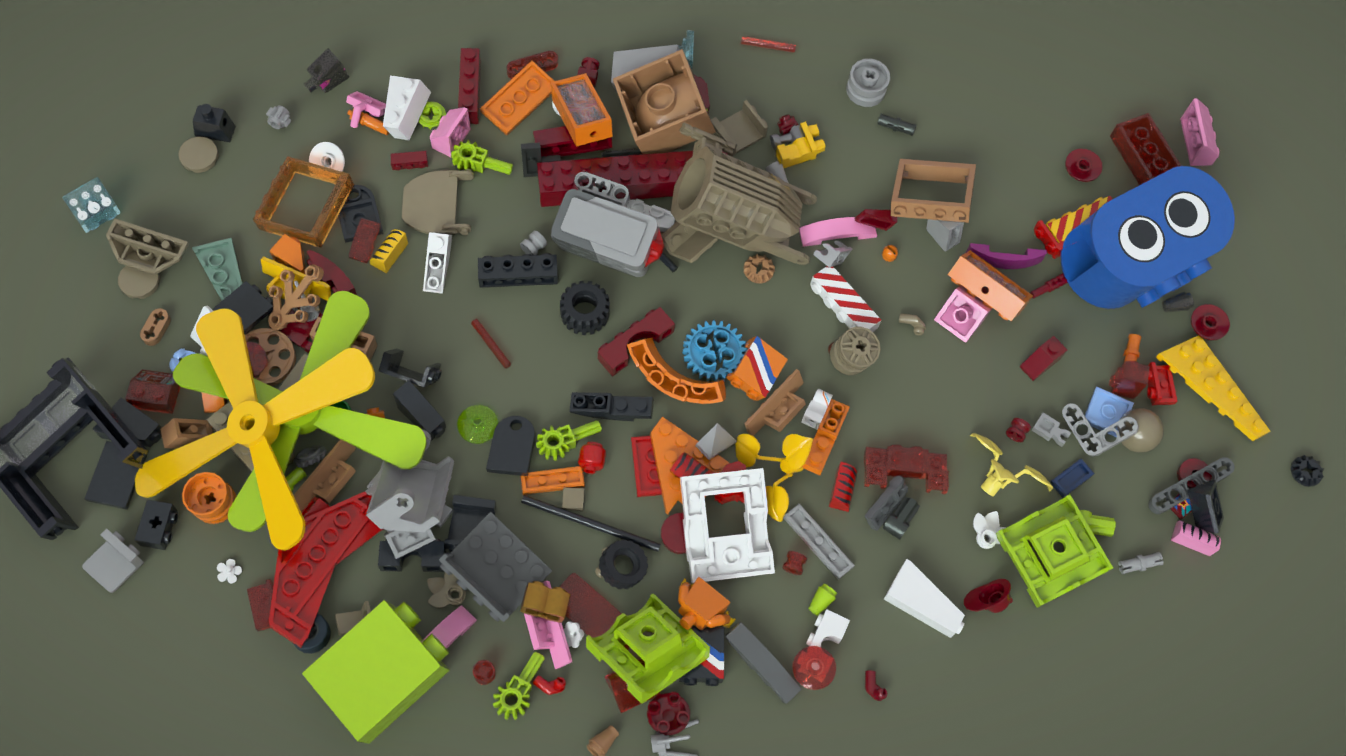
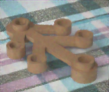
M308 266L305 269L306 276L294 292V273L289 270L281 272L280 278L285 283V304L283 307L281 306L282 288L278 286H271L269 288V295L273 297V312L270 314L268 322L272 329L282 330L288 323H305L308 320L309 316L306 311L297 310L295 314L289 315L288 313L292 308L317 307L320 304V297L315 294H309L307 298L299 299L312 281L318 282L323 278L324 271L320 266Z

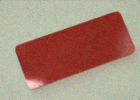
M576 573L570 574L559 586L570 594L565 616L573 623H578L580 629L586 635H590L593 638L601 636L612 627L617 617L622 614ZM627 644L624 645L627 650L630 648Z

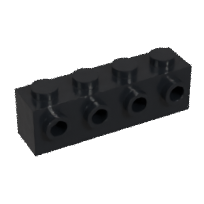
M544 253L542 255L524 254L522 256L504 255L502 257L484 256L483 258H478L479 287L558 284L557 255Z

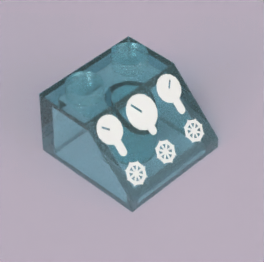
M98 177L62 197L86 233L95 230L99 225L114 219L116 215L121 213Z

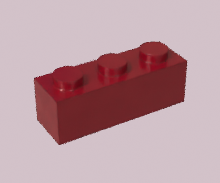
M426 151L390 154L392 170L428 167Z

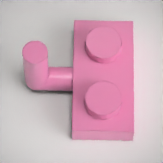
M358 91L347 96L346 102L354 107L350 124L353 128L358 127L361 112L364 110L374 117H380L385 114L386 104Z

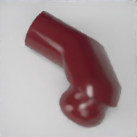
M865 671L866 692L874 700L882 701L888 695L887 690L876 684V671Z

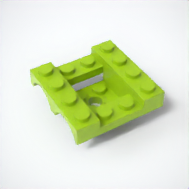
M1071 495L996 532L998 541L1003 550L1010 555L1028 587L1026 589L1037 608L1113 569ZM1029 540L1032 543L1045 568L1047 569L1050 577L1047 576L1039 560L1037 559L1035 553L1028 543ZM1054 542L1062 543L1064 551L1061 553L1055 551L1053 547Z
M655 594L650 595L644 607L635 614L627 616L622 613L619 615L612 627L601 636L593 638L588 635L586 637V648L599 661L604 660L628 684L627 690L641 704L708 659L710 653V646L691 628L689 630L684 629L679 623L681 619ZM644 632H652L653 635H652V636H645V635H643L642 633H644ZM627 644L645 661V667L624 647V645Z

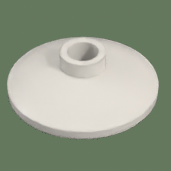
M322 142L312 149L309 156V165L316 177L329 181L341 175L345 166V158L337 145L331 142Z

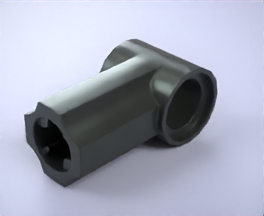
M905 496L895 513L891 514L882 529L900 540L909 527V522L920 507L917 501Z

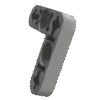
M1067 404L1062 410L1063 417L1083 450L1090 456L1095 457L1135 435L1139 430L1138 422L1134 418L1125 417L1096 434L1084 413L1076 404ZM1069 409H1077V412H1075L1078 419L1082 417L1083 420L1077 421L1072 425L1071 423L1075 422L1073 417L1067 416ZM1126 422L1134 423L1132 431L1127 429L1122 432L1124 434L1123 437L1115 429L1118 426L1120 430L1125 428ZM1084 424L1088 427L1087 434L1079 435L1077 433L1079 425ZM1110 431L1115 432L1117 435L1114 442H1107L1105 439L1106 433ZM1093 434L1094 437L1090 438V440L1094 444L1098 443L1097 451H1088L1090 447L1088 441L1083 443L1082 440L1089 438Z

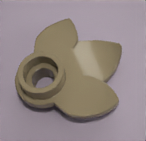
M445 572L444 578L434 577L427 580L428 587L433 593L428 603L436 608H443L449 604L454 606L460 605L466 598V591L456 583L458 578L454 574L448 575ZM454 592L459 593L458 598H452L451 596Z

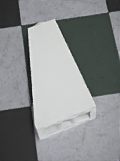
M906 559L884 600L950 638L955 633L959 634L965 624L962 622L965 615L910 560Z

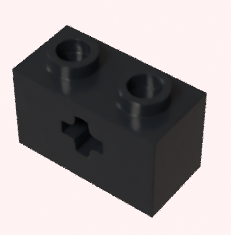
M153 500L146 501L135 541L140 546L166 550L167 544H170L172 540L171 530L173 524H176L178 520V512L174 505Z

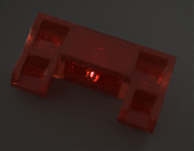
M891 445L887 449L866 447L864 450V487H869L872 484L881 485V488L885 489L887 486V476H902L903 478L925 479L926 477L927 493H930L931 490L942 491V494H946L949 490L947 454L928 453V450L922 449V447L904 448L901 445Z

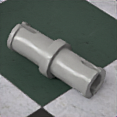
M1160 552L1146 556L1136 555L1133 559L1119 561L1118 565H1122V567H1119L1121 574L1137 570L1142 572L1146 568L1163 565V560L1160 561L1163 557Z

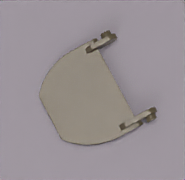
M472 170L433 171L411 180L404 186L402 220L411 228L426 234L431 232L468 235L471 232L469 224H456L458 181L472 180L474 178Z

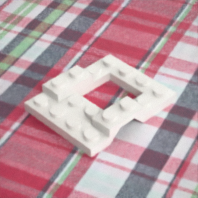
M763 468L680 477L684 512L683 528L691 583H695L698 577L706 582L775 573L773 552L767 533L768 507ZM743 492L746 534L709 538L704 496Z

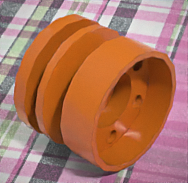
M211 472L199 473L190 478L182 492L183 504L187 510L208 524H218L227 520L229 508L237 497L233 488L225 480Z

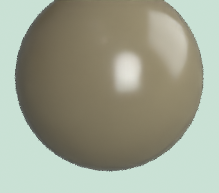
M1135 408L1127 411L1120 418L1121 420L1125 417H1132L1139 425V430L1135 435L1121 442L1127 449L1137 453H1145L1153 450L1160 444L1164 435V427L1159 416L1153 411L1145 408ZM1126 422V427L1121 430L1119 429V426L1117 427V430H1119L1121 437L1124 436V434L1122 433L1124 430H1133L1132 426L1134 425V423L1130 424L1129 422Z

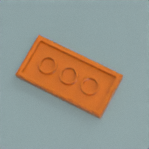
M531 61L480 108V112L507 136L552 94L550 82H554V80L536 63Z

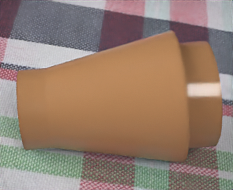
M610 725L607 729L589 740L587 749L593 756H605L614 740L618 737V731Z

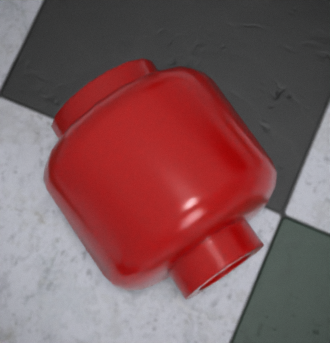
M587 442V444L580 448L578 465L583 468L584 472L594 474L596 471L604 468L606 450L602 444Z

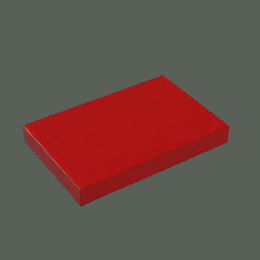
M631 437L637 497L662 495L651 437Z

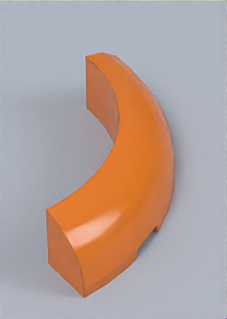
M653 338L627 344L635 365L639 367L641 372L647 377L646 379L654 387L666 395L684 402L699 404L717 403L726 399L724 380L698 381L678 373L661 357Z

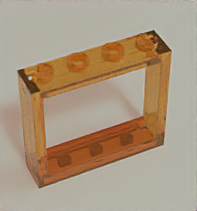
M287 156L283 165L280 166V171L276 178L273 179L268 193L264 195L262 204L255 212L256 215L253 220L259 230L280 236L284 234L289 237L293 236L300 242L321 248L354 183L348 173ZM295 173L336 184L311 232L270 221Z

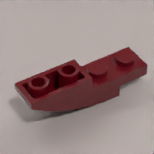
M312 250L307 251L309 259L306 261L308 265H317L323 269L324 275L320 281L328 284L333 294L338 291H347L357 295L355 287L338 266L319 253Z

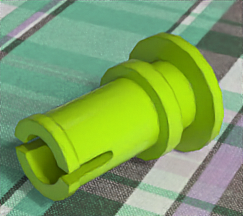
M296 467L285 477L291 491L294 490L293 487L307 476L301 467Z

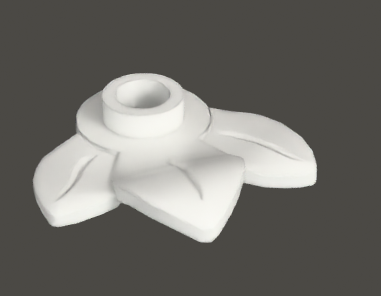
M998 512L988 513L985 517L977 513L973 520V526L977 532L976 540L979 546L989 549L995 544H1000L996 532L1005 527H1000Z

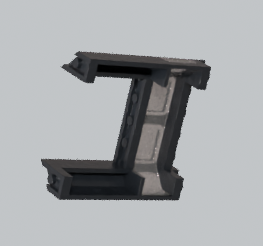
M69 357L67 359L61 358L52 365V368L46 373L54 380L40 394L34 396L32 401L25 408L18 411L16 416L9 423L3 425L0 430V488L40 538L49 540L58 538L57 536L61 535L64 530H76L79 527L37 477L36 473L94 420L118 448L120 453L117 457L123 463L142 469L141 460L144 457L143 453L147 454L148 452Z

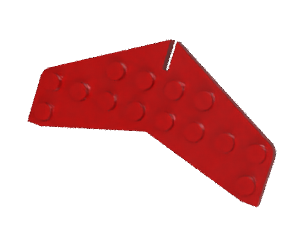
M365 491L304 518L305 533L301 541L289 550L278 549L269 625L271 629L302 648L309 637L334 567L383 530L366 516L372 496L368 495Z

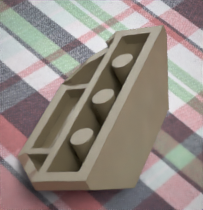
M114 219L106 233L118 263L154 275L179 262L189 245L187 241L118 219Z

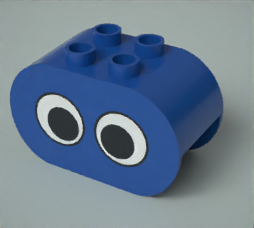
M1190 166L1172 168L1105 203L1094 214L1073 229L1064 240L1060 255L1064 276L1074 292L1094 306L1115 309L1124 307L1137 299L1143 308L1170 291H1175L1212 269L1207 259L1221 251L1233 234L1235 216L1230 198L1223 187L1206 172Z

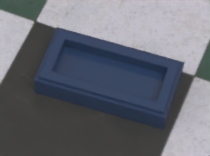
M1081 458L1051 480L1050 484L1064 498L1095 473Z

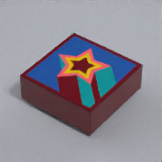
M1180 494L1177 495L1174 499L1179 500ZM1189 499L1171 508L1180 520L1192 511Z

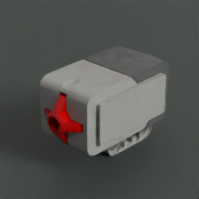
M588 172L578 173L574 180L578 190L571 189L566 192L552 226L551 237L554 243H557L561 250L635 277L644 276L649 265L661 257L664 249V242L656 219L627 208L630 196L628 189L624 185ZM584 179L589 180L588 185H579L580 181ZM603 186H605L606 190H602V192H599V189H602ZM620 192L626 194L623 199H617L616 195Z

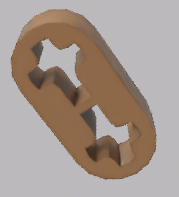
M161 308L155 309L148 317L140 332V337L146 345L154 346L163 337L171 321L166 310ZM163 315L164 320L157 321L156 318H161ZM154 333L155 336L148 339L147 335Z

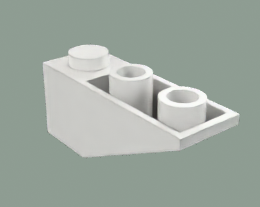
M429 232L423 291L443 293L450 258L452 235Z

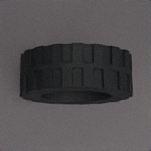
M626 540L615 541L607 547L599 559L600 574L604 577L605 582H608L610 586L617 589H629L639 583L646 575L648 568V559L644 554V550L638 544L633 543V541ZM618 555H626L631 559L633 569L629 574H621L616 570L614 560Z

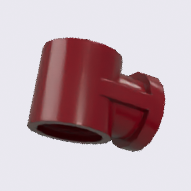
M591 57L583 58L581 62L582 67H579L577 75L586 73L595 88L600 63Z

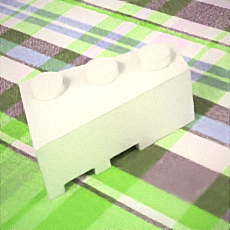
M390 76L383 127L394 138L410 140L431 94V91L421 80Z

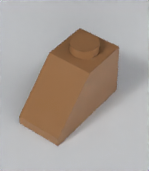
M173 418L160 429L164 448L175 449L213 433L212 427L207 420Z

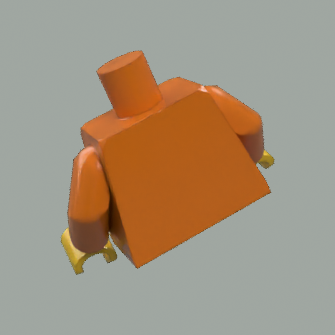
M700 577L693 584L686 582L687 579H683L679 586L678 602L681 607L678 612L683 616L679 623L684 629L689 630L693 625L699 630L721 625L729 628L736 619L729 616L730 612L726 611L731 603L728 599Z

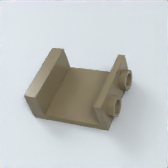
M747 100L743 102L741 111L721 122L717 117L711 119L716 131L712 135L735 145L733 153L731 155L727 153L729 156H733L765 138L767 134V122L763 118L761 119L757 114L756 108L750 105Z

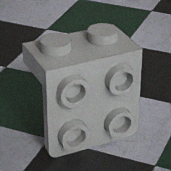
M106 529L101 534L106 542L82 567L108 592L113 593L144 562L138 557L140 552L130 544L127 547L122 543L125 539L117 531L112 534Z

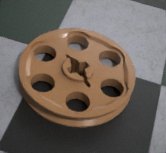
M271 328L256 329L247 333L245 339L252 371L257 370L260 372L257 380L270 386L284 381L293 370L296 362L295 349L290 339L284 333ZM273 336L279 337V342L275 345H271L268 342ZM256 338L259 340L257 346H248V342L251 339ZM284 351L290 352V357L286 360L279 358L280 354ZM263 354L268 358L266 361L261 358ZM274 368L281 370L280 375L277 377L270 376V372Z

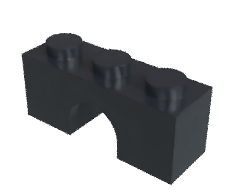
M386 539V541H380L378 567L380 571L402 572L403 561L408 556L416 555L422 559L421 567L423 572H445L440 567L442 563L439 559L446 553V547L440 539H435L396 559Z

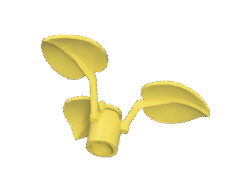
M976 433L970 435L976 437L995 456L994 460H990L992 465L986 475L988 478L981 485V488L986 493L994 497L1000 488L1004 489L1009 483L1014 482L1018 484L1019 480L1017 478L1023 474L1031 475L1036 480L1047 485L1049 492L1052 491L1053 486L1039 471L1025 465V469L1014 475L997 462L1003 452L993 441Z

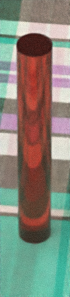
M742 36L741 44L795 52L796 47L793 44Z
M473 320L471 322L472 326L505 369L510 367V361L479 320Z

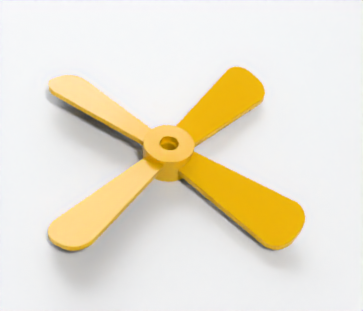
M219 309L202 316L197 322L196 332L233 407L228 417L227 428L144 463L143 468H139L135 477L136 492L145 498L153 497L239 443L250 449L271 542L277 549L289 550L303 538L305 520L271 447V444L278 437L280 425L368 391L374 383L375 371L366 354L358 349L348 348L262 405L258 403L242 319L236 312L230 309Z

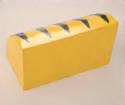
M396 229L392 230L370 259V265L387 274L408 245L406 233Z

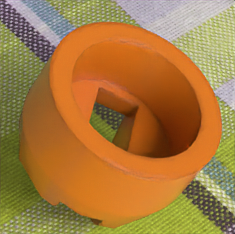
M887 245L882 252L883 259L888 262L894 261L898 255V250L894 245Z

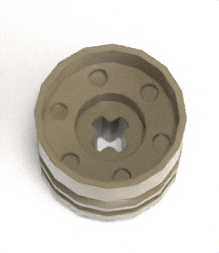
M864 327L850 328L832 344L830 350L831 362L840 373L857 375L878 359L881 350L880 342L870 329Z

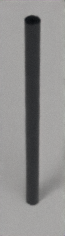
M526 495L522 498L521 503L623 540L633 541L635 544L657 552L660 549L661 544Z

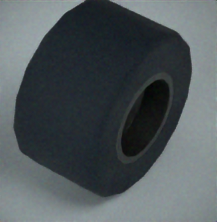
M317 613L309 634L310 637H308L302 648L294 644L299 651L313 654L321 651L328 644L331 630L322 615Z

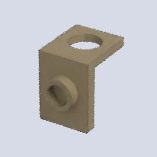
M369 601L364 602L360 611L335 615L339 635L348 633L371 612Z

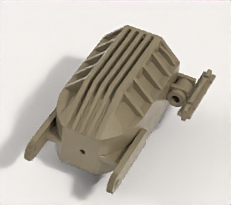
M684 122L680 128L681 134L690 136L697 140V142L694 144L692 158L686 162L674 186L670 213L680 224L749 251H765L799 265L809 264L810 257L805 253L790 248L789 239L800 230L802 203L806 205L816 204L817 197L808 191L784 182L767 171L725 154L731 155L735 149L733 143L724 141V139Z

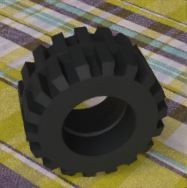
M583 280L579 281V284L572 283L571 288L567 287L565 289V293H562L560 300V315L563 324H567L568 330L574 329L575 334L582 332V335L590 332V335L595 334V330L599 332L602 330V326L607 324L610 302L604 288L600 289V285L597 283L592 285V281L584 283ZM587 302L594 305L596 309L591 313L582 314L577 312L574 307L579 303Z

